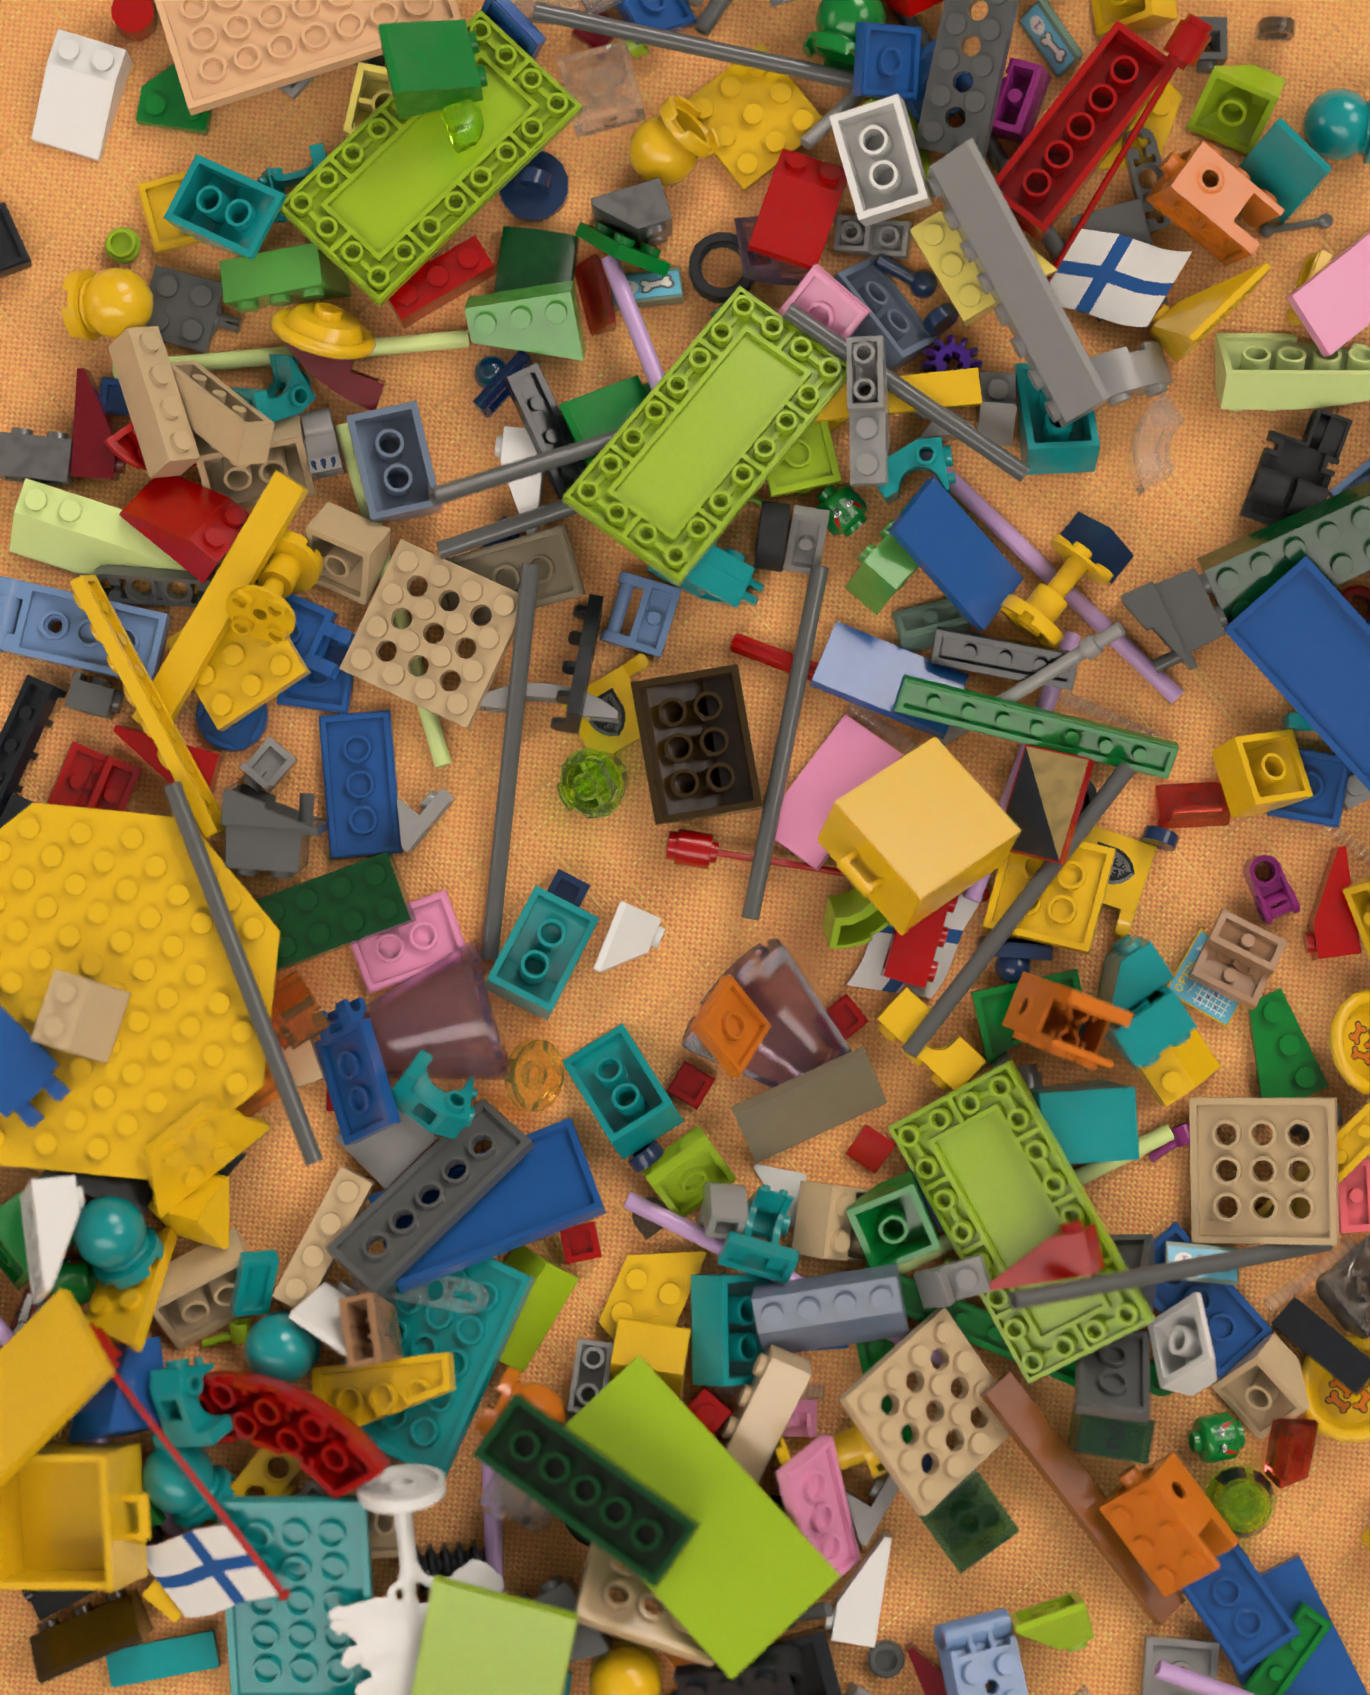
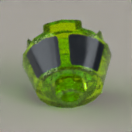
M583 749L574 752L562 765L561 778L557 784V790L561 801L568 810L574 809L583 816H587L588 819L601 818L610 815L618 808L628 786V774L622 761L612 753L594 749Z
M1233 1466L1220 1471L1210 1481L1205 1492L1207 1498L1237 1538H1248L1259 1534L1270 1524L1276 1511V1495L1271 1482L1261 1472L1249 1466Z

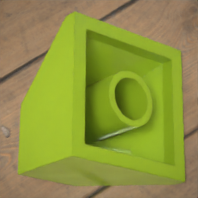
M1255 65L1214 66L1186 129L1248 155L1256 146L1280 97L1286 79Z
M1076 1591L1009 1614L1012 1626L1017 1634L1058 1650L1066 1648L1067 1652H1074L1088 1646L1087 1641L1095 1638L1085 1602Z

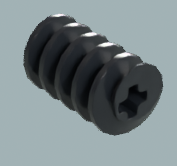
M471 1540L468 1551L464 1550L461 1541H456L454 1552H450L446 1542H442L439 1553H435L432 1544L427 1543L425 1554L421 1555L417 1544H415L418 1563L423 1572L428 1576L451 1577L457 1569L466 1565L470 1560L478 1559L485 1562V1549L483 1547L482 1550H479L475 1540ZM419 1583L423 1591H427L429 1589L422 1583Z

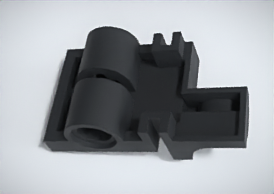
M1317 408L1309 418L1303 441L1269 430L1266 441L1275 443L1276 446L1274 450L1264 447L1239 515L1271 525L1326 500L1330 480L1335 475V471L1326 469L1328 462L1336 465L1339 464V456L1353 420Z

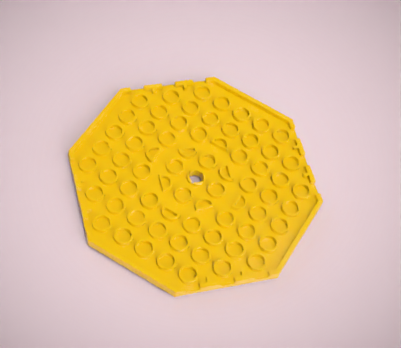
M32 803L0 829V1005L32 1036L55 969L95 980L96 982L131 993L108 1063L39 1043L60 1064L53 1073L71 1092L62 1101H56L43 1088L30 1101L45 1117L35 1128H30L15 1111L8 1118L0 1112V1165L149 1180V1166L145 1161L143 1149L146 1145L200 1101L215 1104L221 1109L231 1108L236 1110L265 1086L266 1077L264 1053L176 820L172 816ZM201 834L271 1019L281 931L229 868H225V862Z

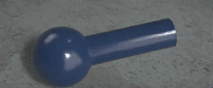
M879 253L874 261L873 266L908 284L911 293L918 298H928L937 289L936 277L930 271L919 270L915 272Z

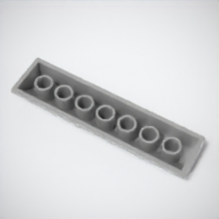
M971 138L930 166L927 172L929 178L926 179V184L935 199L940 197L946 208L942 213L947 225L952 231L957 229L963 240L959 245L964 257L969 263L974 261L980 272L976 277L981 289L986 295L991 293L997 304L993 309L998 321L1003 327L1008 325L1014 336L1010 341L1015 353L1019 358L1025 357L1031 370L1027 371L1032 385L1036 390L1042 389L1048 400L1044 403L1049 417L1053 422L1059 421L1063 428L1099 409L1110 396L973 138Z

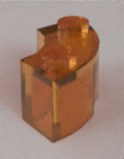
M296 970L275 983L271 1022H276L279 1028L275 1030V1033L285 1050L289 1047L295 1050L331 1027L330 1022L320 1010L321 1007Z

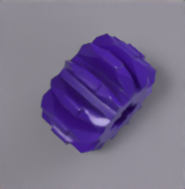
M949 334L946 346L941 339L937 338L933 342L936 350L929 348L925 350L924 356L930 361L923 362L921 370L926 372L947 371L946 367L950 359L958 361L956 366L958 369H980L983 363L981 360L972 359L978 354L979 350L977 347H972L969 350L965 349L968 343L966 337H963L960 344L956 345L954 335Z

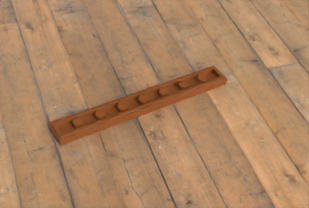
M1010 1371L1003 1373L980 1396L1154 1624H1163L1185 1601L1178 1591L1167 1597L1163 1596L1099 1510V1507L1107 1497Z

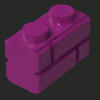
M1010 58L1006 69L1007 76L1003 78L992 133L998 138L1022 144L1035 127L1051 77L1044 66Z

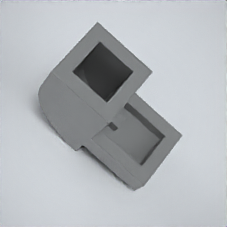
M706 1182L703 1187V1203L697 1218V1224L704 1227L705 1237L726 1239L729 1231L743 1234L748 1221L745 1186Z

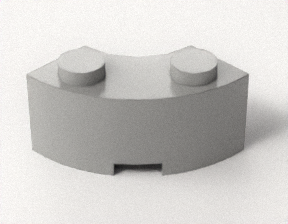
M1160 342L1141 343L1142 349L1137 351H1128L1127 346L1090 358L1110 396L1105 403L1109 402L1110 406H1116L1131 399L1130 396L1143 395L1146 393L1147 397L1151 398L1168 391L1167 385L1174 383Z

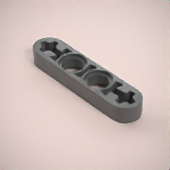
M101 565L94 570L92 575L97 576L109 601L196 608L216 572L204 584L187 570ZM108 579L109 584L112 585L111 588H106L101 580ZM122 579H126V580H127V581H126V585H125V590L122 589V587H123V583H121V582H122ZM137 579L146 580L150 583L152 589L148 592L138 591L133 586V581ZM178 581L183 583L188 591L184 594H175L169 589L168 585L171 582ZM195 584H198V594H194Z

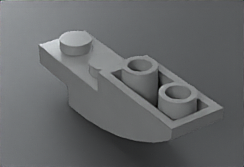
M883 335L846 337L850 485L852 487L888 485L890 441Z
M578 1338L567 1410V1422L609 1384L610 1363L614 1343Z

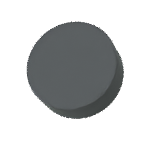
M879 1640L875 1642V1648L870 1647L867 1660L869 1667L878 1677L892 1678L900 1673L904 1666L902 1649L892 1640Z

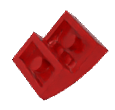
M72 741L46 804L124 812L142 769Z

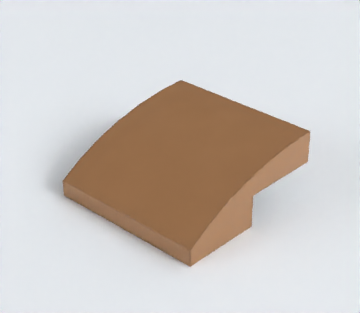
M1222 909L1198 954L1188 978L1253 1010L1260 1000L1270 975L1276 969L1287 941Z

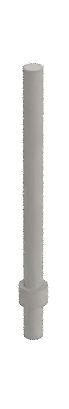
M1116 622L1095 636L1090 634L1079 641L1078 647L997 696V698L1017 702L1084 659L1088 658L1091 660L1103 653L1105 646L1126 634L1123 626ZM949 726L944 739L939 738V740L946 746L970 730Z

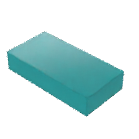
M276 1250L240 1252L230 1304L233 1317L269 1314L279 1265V1257Z

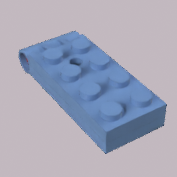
M0 576L1 652L121 679L119 674L114 673L108 665V654L103 644L98 642L91 633V622L86 612L81 610L75 603L73 592ZM110 601L153 682L160 669L172 617L166 613ZM57 621H61V631L53 633L52 625Z
M1005 1608L934 1626V1640L939 1652L947 1695H1028L1016 1635H1012L1011 1618ZM987 1681H989L990 1684L988 1691H986L985 1689Z

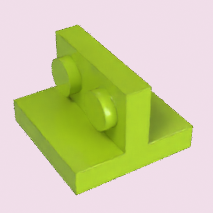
M828 421L813 423L767 478L766 482L770 498L794 493L795 498L809 495L812 489L837 484L842 481Z
M699 1125L667 1147L663 1155L656 1162L642 1170L650 1185L669 1210L682 1217H686L702 1205L703 1187L706 1182L731 1184L737 1180Z

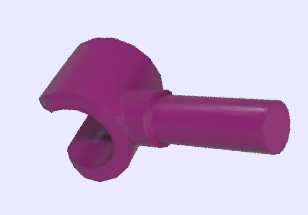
M1185 1122L1170 1128L1174 1135V1140L1169 1141L1148 1155L1153 1163L1169 1151L1190 1143L1189 1123Z

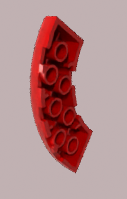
M209 1371L202 1377L203 1389L198 1398L203 1411L214 1416L229 1415L234 1427L214 1445L235 1443L238 1439L251 1440L252 1446L269 1450L280 1456L286 1452L301 1462L299 1468L310 1475L334 1499L380 1476L390 1464L389 1458L357 1424L328 1402L303 1388L270 1376L242 1371ZM199 1446V1447L202 1448V1449H205V1448L210 1447V1446Z

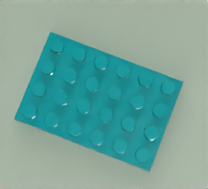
M490 1258L403 1293L400 1292L395 1281L381 1295L382 1298L395 1306L397 1310L399 1330L402 1336L403 1357L446 1352L453 1353L456 1387L455 1391L360 1427L383 1452L406 1464H420L438 1468L445 1474L446 1479L536 1278L494 1258ZM346 1356L342 1364H347Z
M221 1496L218 1504L285 1590L288 1588L290 1590L289 1598L284 1601L277 1599L278 1596L245 1601L225 1609L231 1695H356L355 1689L357 1684L372 1677L371 1671L363 1669L360 1664L350 1669L340 1664L346 1649L357 1644L344 1632L338 1636L329 1627L332 1621L328 1614L338 1606L346 1607L373 1598L368 1510L359 1503L358 1496H341L337 1499L330 1496ZM219 1517V1524H221L223 1521Z

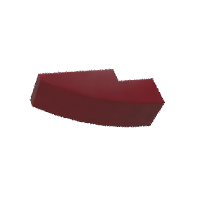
M284 342L296 359L332 391L369 410L377 409L385 380L353 370L355 360L318 356Z

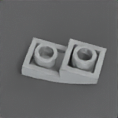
M837 215L834 251L867 257H877L881 253L890 259L909 260L912 237L909 229L913 228V225L910 221L884 220L864 226L857 216Z

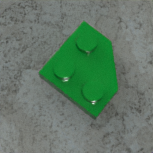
M172 64L142 85L136 122L138 125L208 136L212 109L191 116L175 64Z
M580 221L575 233L576 236L616 259L664 277L667 276L672 264L659 257L661 250L644 242L639 247L634 244L635 240L623 234L615 233L616 229L599 221H596L594 226Z

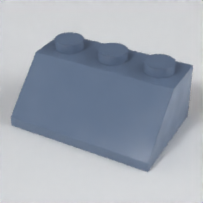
M872 256L838 272L833 278L872 310L851 337L883 335L886 367L895 373L930 347L937 338L931 337L923 327L924 321L886 272L873 266L875 258Z
M417 400L346 416L371 522L409 520L440 513L442 504L435 506L429 496V489L437 486Z

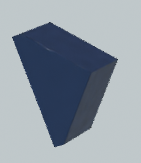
M1079 511L1060 534L1072 545L1077 541L1090 550L1093 554L1090 560L1095 565L1096 563L1103 565L1113 574L1109 581L1110 584L1114 582L1134 557L1133 553L1110 527Z

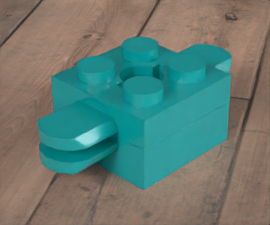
M717 541L679 586V588L703 601L736 608L740 601L756 606L759 599L745 590L748 589L756 593H762L765 587L751 578L755 568L743 562L745 559L743 554L730 548H726L724 551L716 547ZM648 566V571L672 583L651 566Z

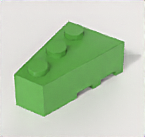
M313 243L257 253L254 261L245 257L219 261L224 304L237 308L238 312L241 313L255 312L259 310V307L286 306L291 303L351 296L349 277Z
M573 280L468 297L465 305V314L471 343L584 361L586 345Z
M893 519L879 534L883 540L878 546L875 547L870 543L857 558L862 564L845 587L876 615L882 611L889 599L897 590L904 586L907 579L919 567L888 532L889 527L895 521Z

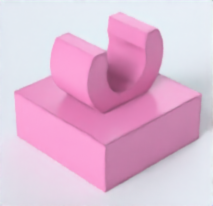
M817 1399L799 1400L782 1434L783 1437H816Z

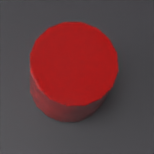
M114 0L112 3L111 16L119 33L124 38L131 41H143L155 32L158 24L157 14L151 0Z

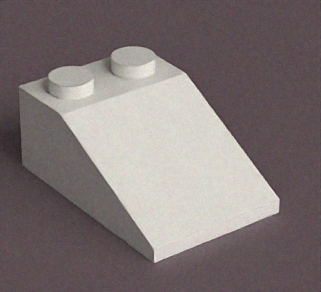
M58 29L46 65L31 138L32 141L100 162L133 63L127 50Z
M75 1175L30 1180L19 1196L32 1304H40L51 1291L80 1213L79 1208L84 1207L82 1186L76 1185Z

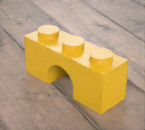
M904 985L876 1015V1018L881 1022L877 1029L892 1043L896 1038L905 1043L931 1008ZM959 1034L943 1047H932L927 1044L916 1059L907 1052H903L918 1067L924 1062L931 1068L934 1073L930 1078L945 1092L950 1087L956 1090L965 1085L986 1062Z

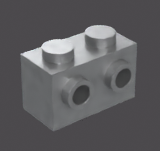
M12 427L11 433L0 432V479L24 482L25 478L46 485L73 488L74 477L70 476L72 439H68V434L56 431H48L47 436L33 435V430Z

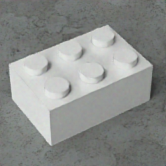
M899 94L829 116L858 220L864 226L933 205L906 105Z

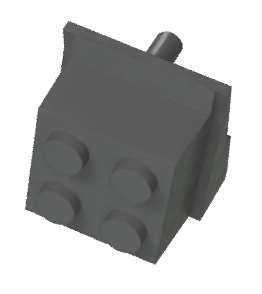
M1193 568L1157 584H1154L1153 581L1120 597L1123 605L1146 631L1153 629L1171 649L1170 652L1152 660L1157 673L1181 662L1189 670L1197 668L1198 666L1191 651L1225 635L1223 627L1229 624L1220 605L1213 608L1208 595L1213 592V589L1205 572L1198 575L1196 569Z
M234 783L223 790L221 824L226 825L225 868H235V874L255 876L257 872L262 870L271 871V877L293 878V874H298L308 864L310 835L319 836L328 829L326 820L313 816L314 793H300L299 810L276 802V795L262 790L257 792L251 786L244 783Z
M560 1574L542 1583L538 1588L540 1593L530 1598L528 1592L519 1596V1598L574 1612L579 1589L571 1576L562 1580ZM577 1623L570 1662L603 1655L608 1652L613 1643L609 1633Z

